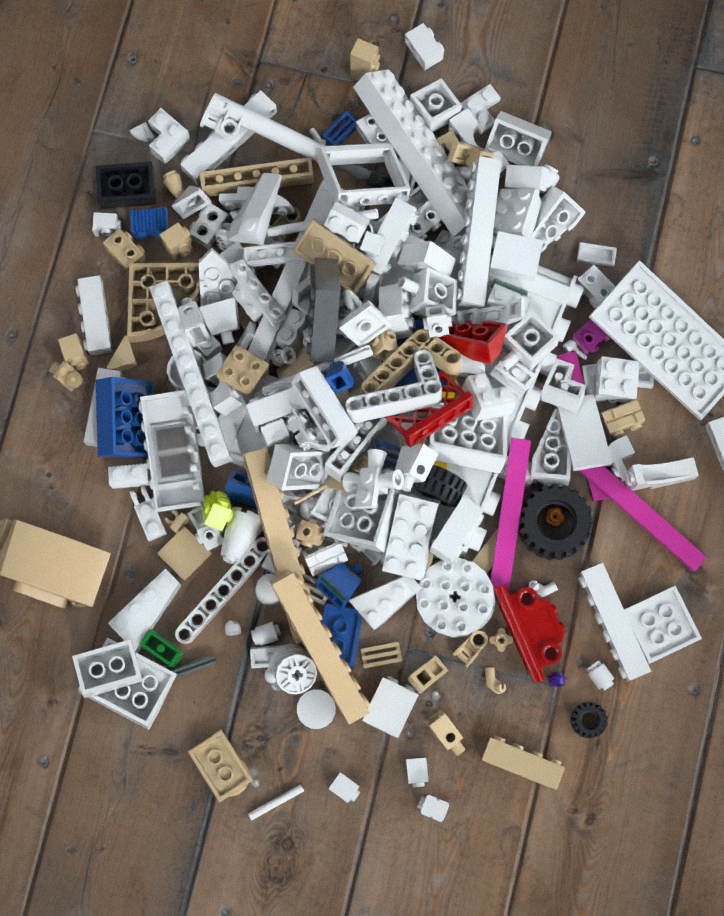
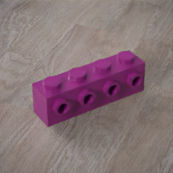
M591 319L571 338V340L575 341L579 350L586 356L590 353L592 355L601 348L599 344L603 341L608 342L611 339Z

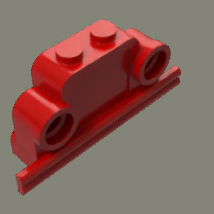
M505 584L495 588L494 591L498 598L497 604L527 674L530 673L534 684L545 680L541 668L555 664L561 659L562 649L558 644L563 641L564 633L566 632L562 621L559 622L556 617L558 611L555 604H551L546 599L539 600L538 593L530 587L523 588L512 595H509Z

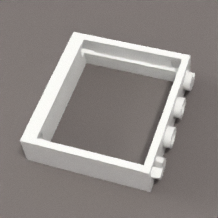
M391 143L320 146L317 162L334 204L338 202L346 207L393 204L395 198L407 203L411 188ZM384 162L395 187L341 190L331 165Z

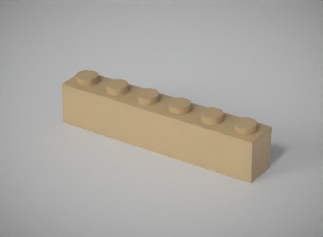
M311 157L200 172L202 191L207 197L237 193L238 186L255 187L263 173L282 175L279 188L314 183Z

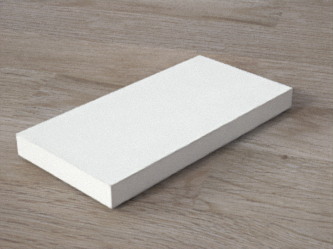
M594 394L584 395L577 413L557 406L573 471L611 465L612 459Z

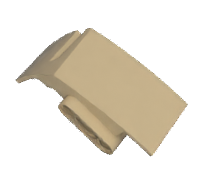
M8 519L0 520V576L16 581L13 591L63 609L66 608L68 599L93 607L111 553L16 519L13 521Z

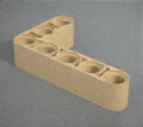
M424 329L417 330L362 383V394L393 388L415 367L414 355L419 350L429 351L435 366L448 375H456L461 371V355L438 337H430L429 331Z

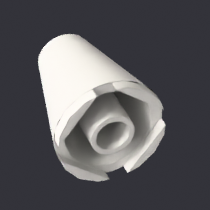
M239 507L232 508L233 516L230 522L226 524L221 549L223 560L230 564L239 562L263 531L259 515L249 510L246 513L241 512L242 508Z

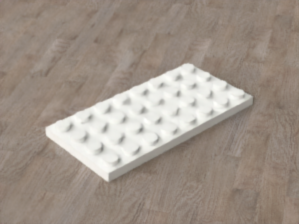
M638 261L592 312L589 318L635 361H638L652 377L696 418L702 420L724 395V339L641 261Z

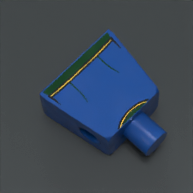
M340 563L320 575L315 583V587L342 611L362 582L358 577L362 573V569L358 564L348 568L344 563Z

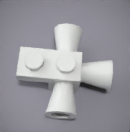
M369 449L367 451L368 468H361L360 474L346 472L343 476L344 489L347 492L357 490L355 507L358 509H376L378 495L387 494L388 488L400 490L403 486L404 477L400 470L387 473L381 470L387 456L385 451Z

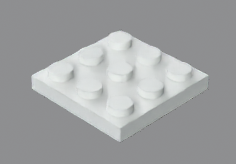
M676 586L624 610L648 664L702 639Z

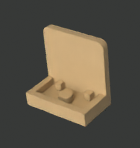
M235 345L218 370L216 377L241 393L249 395L260 378L265 379L269 373V364L265 360L252 355L248 350Z

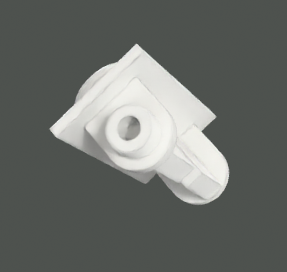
M292 409L293 413L287 416V422L293 433L300 431L295 436L299 447L306 451L311 448L310 444L319 445L317 433L311 428L308 415L304 411Z

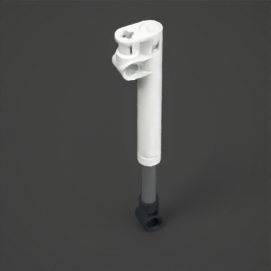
M217 93L213 95L200 123L201 127L207 126L215 130V133L222 135L228 141L235 139L243 126L307 158L311 157V160L315 162L318 159L320 146H325ZM226 127H232L234 131L232 133H227L224 129ZM357 164L331 165L367 182L366 185L372 188H385V183H390L395 187L390 176H385L375 170L370 171Z

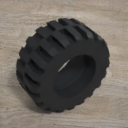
M558 484L544 485L540 489L534 490L523 502L518 533L521 535L522 543L527 545V549L530 552H535L536 556L540 558L545 557L546 560H563L566 557L573 556L588 541L593 529L592 510L590 506H587L585 497H580L576 489L572 491L567 485L562 487L558 486ZM558 505L569 512L573 520V527L568 536L560 540H552L540 532L537 527V516L544 507Z

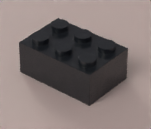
M152 161L96 166L97 200L101 209L157 205L155 169Z

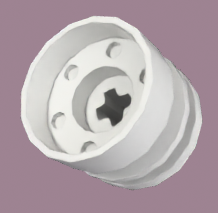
M286 644L276 649L272 654L269 663L270 671L282 690L290 694H299L312 687L317 676L316 665L304 648L297 644Z

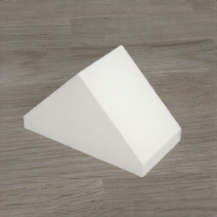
M190 185L175 200L172 207L185 219L208 206L212 201L200 188Z

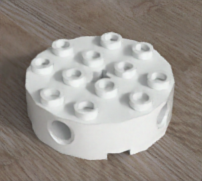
M458 558L456 562L452 560L448 564L441 560L430 566L425 572L424 577L419 581V585L422 588L416 593L417 609L424 622L439 634L452 638L470 636L475 631L482 629L492 617L496 603L494 586L486 572L474 562ZM455 593L461 597L457 599L456 603L451 599L452 596H455Z

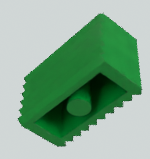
M151 629L140 643L141 647L170 668L176 667L185 654Z

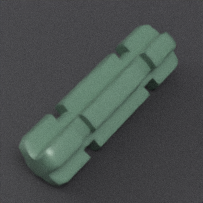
M494 278L491 283L492 289L497 284L517 292L521 296L528 295V291L520 290L517 286L507 282L502 283V280Z

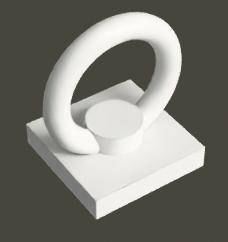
M345 289L342 292L343 301L351 313L337 324L339 329L360 348L392 326L390 320L369 300L363 304L351 290Z

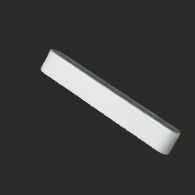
M260 537L254 541L239 562H236L176 629L175 637L180 643L190 644L262 564L269 551L268 549L264 552L259 551L258 545L263 542L266 543L265 537ZM248 557L255 558V563L252 566L245 565V560ZM241 572L242 578L239 581H234L232 579L233 573ZM222 586L229 587L227 595L222 596L219 594V589ZM215 601V609L207 610V602ZM197 615L203 617V622L200 625L193 623V619ZM183 630H189L190 636L186 640L180 638V633Z

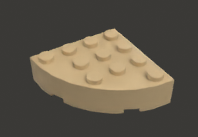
M199 263L129 264L127 337L131 343L148 341L165 335L149 287L168 281L172 287L178 307L182 306L181 301L184 298H192V301H196L197 304L199 303Z

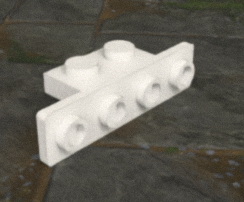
M241 259L228 266V269L238 281L232 294L254 322L259 320L262 315L267 318L272 326L287 319V316L244 260Z

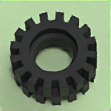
M585 702L577 706L572 712L570 720L572 721L571 726L574 728L575 733L585 738L600 736L608 725V716L605 714V709L603 710L602 706L594 702ZM587 712L593 713L597 719L596 725L592 728H587L582 723V716Z

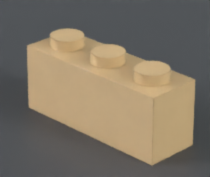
M359 38L357 39L350 54L351 78L359 81L365 73L380 71L378 70L380 66L378 62L380 59L378 46Z

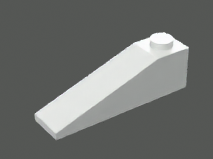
M551 186L541 199L542 205L531 237L543 240L541 253L553 240L557 241L560 239L562 233L574 228L585 214V211L565 192L554 186Z
M555 409L533 455L531 477L547 486L558 484V486L562 487L563 485H569L571 460L558 410Z

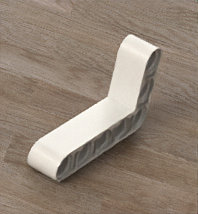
M419 350L414 355L415 373L418 383L353 396L347 399L346 414L351 422L358 423L439 405L442 401V387L431 353L427 350Z

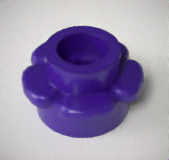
M552 672L551 676H548L549 685L565 686L567 678L563 676V673Z

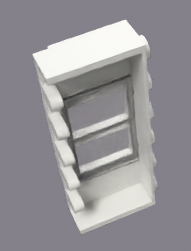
M181 390L140 397L139 410L143 414L141 427L146 436L144 448L148 451L147 468L151 472L149 484L154 494V497H152L153 508L156 509V512L202 506L205 496L193 411L186 391Z

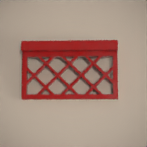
M444 371L438 374L440 380L444 379L447 382V387L441 386L442 392H446L445 398L442 397L441 403H444L443 407L440 409L430 407L412 411L415 412L414 418L403 417V413H400V417H385L405 438V443L410 448L473 408V395L469 391L464 392ZM448 393H458L460 396L457 398H448ZM417 412L429 413L424 419L417 418ZM402 422L413 423V426L405 430L401 424Z

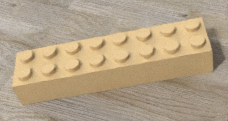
M288 570L270 580L269 583L310 658L316 665V669L343 718L350 725L369 714L370 712L367 707L370 704L362 692H358L361 688L357 680L349 675L351 669L343 658L340 659L339 655L342 653L334 641H330L329 638L332 635L325 624H321L320 620L323 618L318 609L312 608L310 603L313 600L308 591L302 590L301 585H303L300 576L296 572L293 573Z

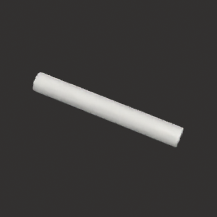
M302 785L294 787L249 812V817L253 820L304 792Z

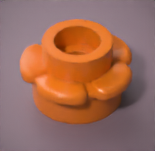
M550 508L546 512V521L552 526H559L565 519L560 508Z

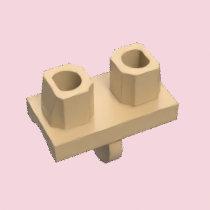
M55 361L49 369L54 374L53 377L71 392L82 383V375L65 361L62 364Z

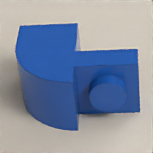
M342 361L330 364L328 369L321 371L335 395L353 386L354 378Z

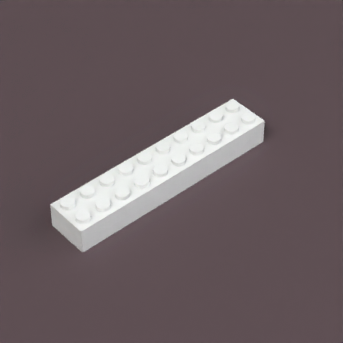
M389 69L365 73L353 88L452 236L463 235L466 232L464 220L466 215H468L466 202L470 198V191H468L464 178L460 176L454 163L447 160L448 156L445 150L439 145L433 132L429 130L424 119L419 115L414 104L405 94L404 89L398 84L394 74Z

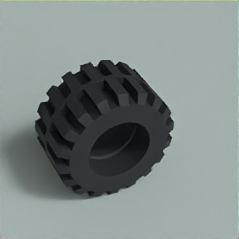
M434 464L424 482L413 483V487L425 497L441 500V504L447 507H457L468 486L458 475Z

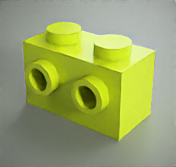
M212 490L209 496H205L202 503L204 524L222 531L226 522L229 523L233 516L229 497L224 492H214Z

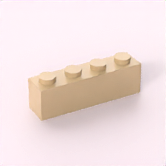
M494 736V739L491 737L488 739L481 761L557 790L565 767L561 766V761L550 758L548 761L542 758L543 754L533 750L531 753L523 751V746L513 743L512 746L505 743L506 739Z

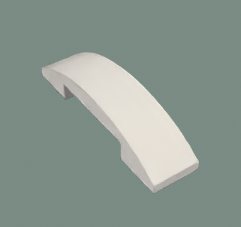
M524 298L508 300L506 304L484 309L472 308L461 311V323H465L468 320H471L472 324H482L483 320L506 323L507 325L524 318Z

